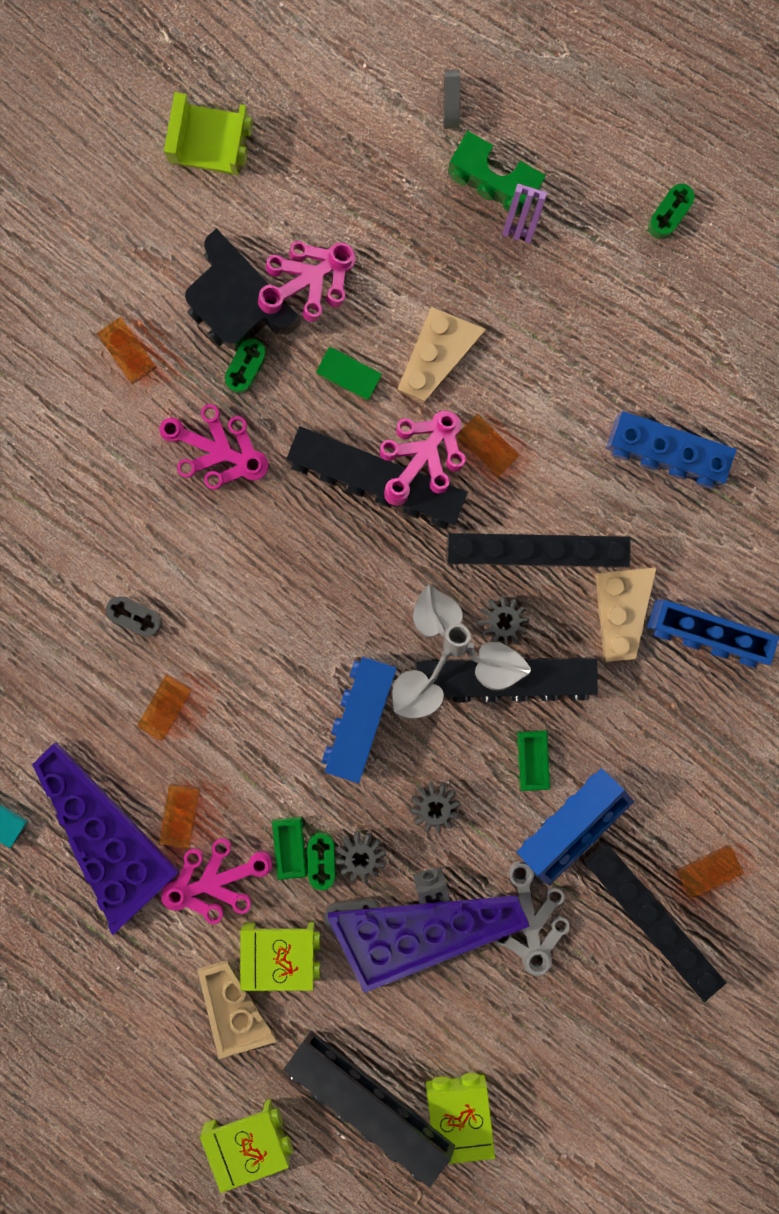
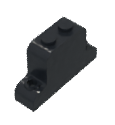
M217 228L206 237L204 241L206 253L203 256L211 267L187 288L185 299L190 309L186 312L198 325L203 322L210 329L207 335L218 347L224 344L228 349L238 350L243 341L252 338L266 325L275 334L280 333L283 335L292 333L301 325L300 317L285 301H283L282 307L278 312L272 314L265 313L258 305L260 290L264 286L269 285L268 282ZM271 300L265 301V302H267V303H269V304H275V303H274L273 301H271Z

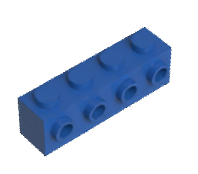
M625 411L616 416L606 446V450L612 451V456L626 461L633 458L641 461L640 465L645 468L657 470L660 467L669 470L668 475L672 477L686 479L687 476L696 479L697 485L709 489H714L715 486L726 483L737 451L735 448Z
M655 600L646 627L655 630L653 635L655 637L668 641L672 640V636L683 639V646L700 650L702 645L711 648L710 654L728 659L729 655L740 658V664L757 668L758 664L771 666L779 641V636L667 600Z
M363 655L360 662L354 660L349 677L355 680L351 690L345 689L340 706L345 707L342 719L338 717L335 719L331 735L336 736L333 747H326L321 762L327 764L325 773L360 783L397 669L396 666Z
M601 768L597 773L591 775L587 779L586 784L574 795H571L554 815L547 818L543 826L533 836L524 841L517 853L533 872L550 886L635 801Z

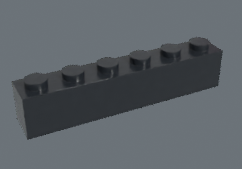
M301 426L297 430L286 458L287 462L292 464L291 470L305 476L309 472L320 475L319 481L335 487L338 482L348 486L347 492L362 498L364 493L376 497L375 503L387 508H391L392 504L388 503L384 497L386 484L391 479L399 478L406 469V467L386 461L378 456ZM418 472L409 485L410 492L407 501L397 506L403 508V514L412 518L419 519L420 515L430 518V524L440 529L447 530L448 526L454 527L468 492L448 485L444 493L437 494L430 488L431 477ZM434 481L435 484L438 486L445 485L442 481ZM392 487L396 492L403 491L401 487Z
M448 533L446 565L630 567L631 537Z
M524 658L531 668L529 675L504 690H492L483 686L475 675V668L478 663L472 659L446 660L433 684L443 690L444 697H452V702L456 703L470 702V697H482V702H499L500 696H512V701L517 702L530 701V696H541L542 701H559V695H571V700H589V695H598L597 658ZM415 660V669L423 672L429 680L440 660Z
M603 838L580 856L587 867L704 1003L727 984Z
M310 1031L283 1070L289 1074L293 1082L309 1090L318 1102L326 1104L334 1110L343 1122L350 1123L360 1131L365 1140L375 1143L385 1152L390 1160L401 1164L410 1172L415 1180L423 1182L430 1188L450 1162L455 1144L313 1031Z

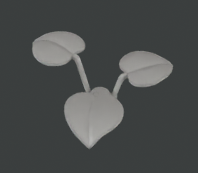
M428 584L416 601L413 621L418 632L425 637L431 638L440 634L444 638V652L429 680L423 672L417 670L406 671L396 679L392 690L393 712L407 719L424 718L436 712L442 704L444 693L439 686L433 683L449 656L460 657L466 651H469L472 660L478 663L475 668V675L478 681L483 686L492 690H504L513 686L529 675L531 668L521 655L499 642L484 643L480 647L479 656H477L474 651V644L469 643L471 633L466 626L461 624L463 613L458 603L437 590L433 585Z

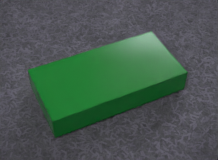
M330 346L316 371V375L369 402L382 377V374Z
M517 731L519 790H550L548 731Z
M302 816L272 819L277 879L307 877Z

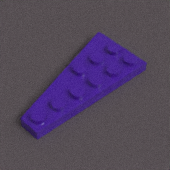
M56 742L32 766L47 797H50L57 812L56 817L68 835L71 849L87 883L91 884L97 897L96 902L100 910H103L109 923V930L113 935L174 878L179 870Z
M517 895L328 912V920L364 993L530 927Z

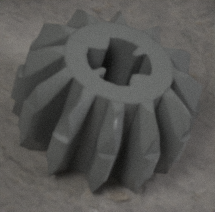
M505 596L499 597V607L493 599L488 600L492 611L485 608L480 610L482 614L488 616L487 620H478V625H488V628L484 629L481 635L485 637L493 632L490 642H497L500 636L501 643L508 645L509 636L513 643H518L519 639L515 632L517 631L523 635L527 633V630L519 627L520 623H529V618H519V615L524 613L526 608L521 606L514 610L517 604V599L515 598L510 600L507 607ZM501 613L502 616L508 615L510 617V620L507 621L509 626L507 629H504L503 626L497 627L496 623L500 621L498 615Z
M429 782L428 787L430 791L426 792L422 786H419L417 790L422 797H411V802L418 806L411 807L410 814L418 815L414 820L417 826L426 821L424 824L425 832H429L431 826L435 825L436 833H441L440 824L444 823L450 829L452 828V823L448 818H459V813L452 809L460 807V802L458 800H451L456 795L453 789L444 794L446 790L445 783H441L438 790H435L434 783ZM435 801L437 805V802H440L441 811L435 813L433 810L430 813L429 803Z
M355 831L354 841L350 837L345 836L343 842L346 846L340 845L337 847L336 851L342 856L336 858V864L344 865L340 872L343 876L347 875L350 871L352 872L350 879L352 882L356 881L357 875H361L363 883H367L368 873L372 877L377 878L379 872L376 867H385V861L380 858L386 856V850L382 848L377 849L381 844L379 838L370 842L371 832H367L365 838L360 839L359 831ZM356 852L361 855L367 853L366 861L364 862L362 859L356 861Z

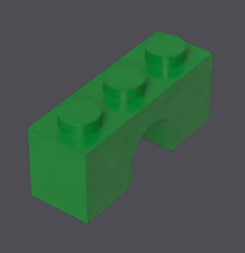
M467 130L449 162L448 174L451 175L455 182L463 186L468 184L475 188L477 193L484 199H494L503 204V208L507 212L510 210L517 184L538 190L541 189L546 175L522 161H519L515 170L508 175L500 176L494 174L487 164L494 145ZM521 193L515 215H521L526 194Z

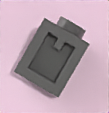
M441 867L428 869L413 875L420 904L450 901Z

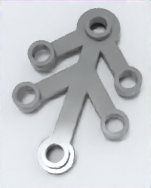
M517 861L510 866L509 877L512 883L517 886L520 903L529 921L530 927L520 930L526 935L528 946L511 937V934L507 935L505 940H495V943L499 946L507 947L522 957L524 969L529 974L541 976L551 968L552 957L550 952L561 936L565 935L570 929L567 918L563 915H556L551 920V931L540 944L538 933L556 906L563 903L564 893L557 886L549 887L545 892L546 900L537 913L534 914L529 884L533 881L534 873L524 861ZM518 868H524L526 872L524 876L517 877L515 871ZM554 891L560 893V897L555 901L550 899V894ZM558 921L565 922L563 929H556L555 924ZM535 955L542 957L541 962L538 964L531 962Z

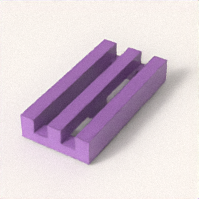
M517 184L502 236L508 237L509 233L514 234L513 239L519 240L521 236L525 238L526 243L530 244L547 192ZM521 193L526 194L518 225H511ZM536 197L538 201L529 229H525L523 226L532 198Z

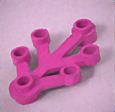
M295 241L291 244L289 256L293 261L283 259L279 255L268 257L266 271L269 275L276 277L285 272L300 276L280 288L267 285L260 290L258 305L265 313L272 314L278 312L282 307L283 301L310 285L308 302H306L303 309V317L309 322L318 321L322 313L320 299L323 277L332 271V287L327 292L326 302L334 308L340 307L345 299V291L343 290L345 272L350 271L356 261L354 251L348 244L336 243L329 249L306 245L302 241ZM299 249V250H301L303 253H302V254H298V253H296L294 250ZM306 257L323 261L316 266L300 263L305 261ZM276 263V264H278L280 267H279V268H274V267H272L270 264ZM336 294L340 299H334L331 295ZM271 300V301H273L275 304H269V303H267V302H265V301ZM308 309H314L317 311V313L312 314L308 311Z
M207 404L201 409V417L208 423L215 442L186 430L184 425L176 418H167L160 424V434L166 441L170 443L183 441L209 453L192 461L188 459L181 460L177 464V472L184 478H191L196 472L226 460L237 466L221 473L216 471L208 472L204 478L205 485L208 488L218 490L223 484L243 476L252 481L260 480L268 472V460L261 452L254 451L246 431L247 423L240 416L232 417L229 420L228 428L237 436L242 454L230 448L219 420L220 412L212 404ZM209 409H214L216 412L215 417L212 419H207L205 416L206 411ZM234 422H243V428L240 431L233 430ZM174 424L176 426L175 433L167 434V426ZM251 460L258 461L259 466L256 470H249L248 463ZM187 463L191 464V472L183 474L182 466ZM213 475L219 477V483L216 486L209 484V478Z
M440 411L434 415L431 421L416 423L408 418H403L398 422L396 434L401 439H409L416 434H432L425 441L397 444L393 440H385L381 444L379 453L381 458L386 461H392L396 457L415 455L399 478H394L387 482L384 497L388 503L397 506L407 501L410 492L409 485L426 462L428 463L431 476V490L437 494L444 493L447 490L449 478L442 471L437 447L443 440L448 454L446 466L451 471H460L466 460L465 455L458 449L455 437L461 429V421L455 413ZM442 422H448L451 426H445ZM407 426L410 428V431L405 432L401 427ZM392 448L394 452L387 453L384 451V449ZM457 458L461 463L454 464L451 459ZM441 480L445 485L438 486L434 481ZM392 487H401L403 491L396 492Z
M219 838L212 846L213 853L201 879L188 884L194 869L203 861L202 851L198 848H191L184 856L185 864L178 879L168 882L162 889V902L168 909L173 911L182 910L187 907L204 915L208 923L217 924L223 917V908L219 904L210 905L194 897V895L205 892L231 904L235 912L244 914L251 907V898L247 894H238L222 885L252 874L256 877L266 876L272 869L273 859L269 853L257 851L251 856L248 863L216 874L223 858L231 850L230 841L226 838ZM224 843L227 846V851L219 852L217 844ZM189 854H197L199 861L196 863L191 862ZM255 862H264L265 869H256ZM171 892H178L181 895V899L178 901L173 900ZM244 899L247 902V907L240 908L237 905V900ZM212 909L217 910L219 917L212 918L209 915V911Z

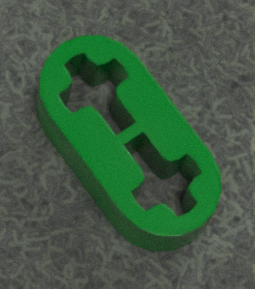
M682 183L674 185L662 200L648 222V230L653 237L657 239L669 237L681 222L695 200L694 191L689 185ZM679 194L684 195L683 202L680 203L677 209L672 207L676 197ZM665 214L669 215L670 219L663 229H659L657 227L659 221L663 219Z
M250 338L243 341L239 346L225 374V383L233 393L244 394L253 386L267 357L266 349L262 342ZM256 346L260 356L258 358L253 357L248 365L246 362L249 356L245 351L247 349L252 350ZM243 368H245L246 370L243 374V377L246 380V383H239L238 386L235 387V382L232 379V376H239Z
M319 831L314 833L308 842V879L313 888L322 891L327 890L334 883L336 874L335 843L329 833ZM320 838L324 840V844H329L330 846L325 848L324 857L319 858L318 848L313 847ZM319 864H324V872L330 874L323 883L320 882L319 877H314V874H318Z

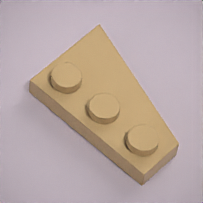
M431 307L397 392L425 403L452 369L485 333L486 329Z
M656 568L595 574L604 662L636 659Z
M227 960L198 968L218 1059L277 1042L275 1035L248 992L240 991V980Z

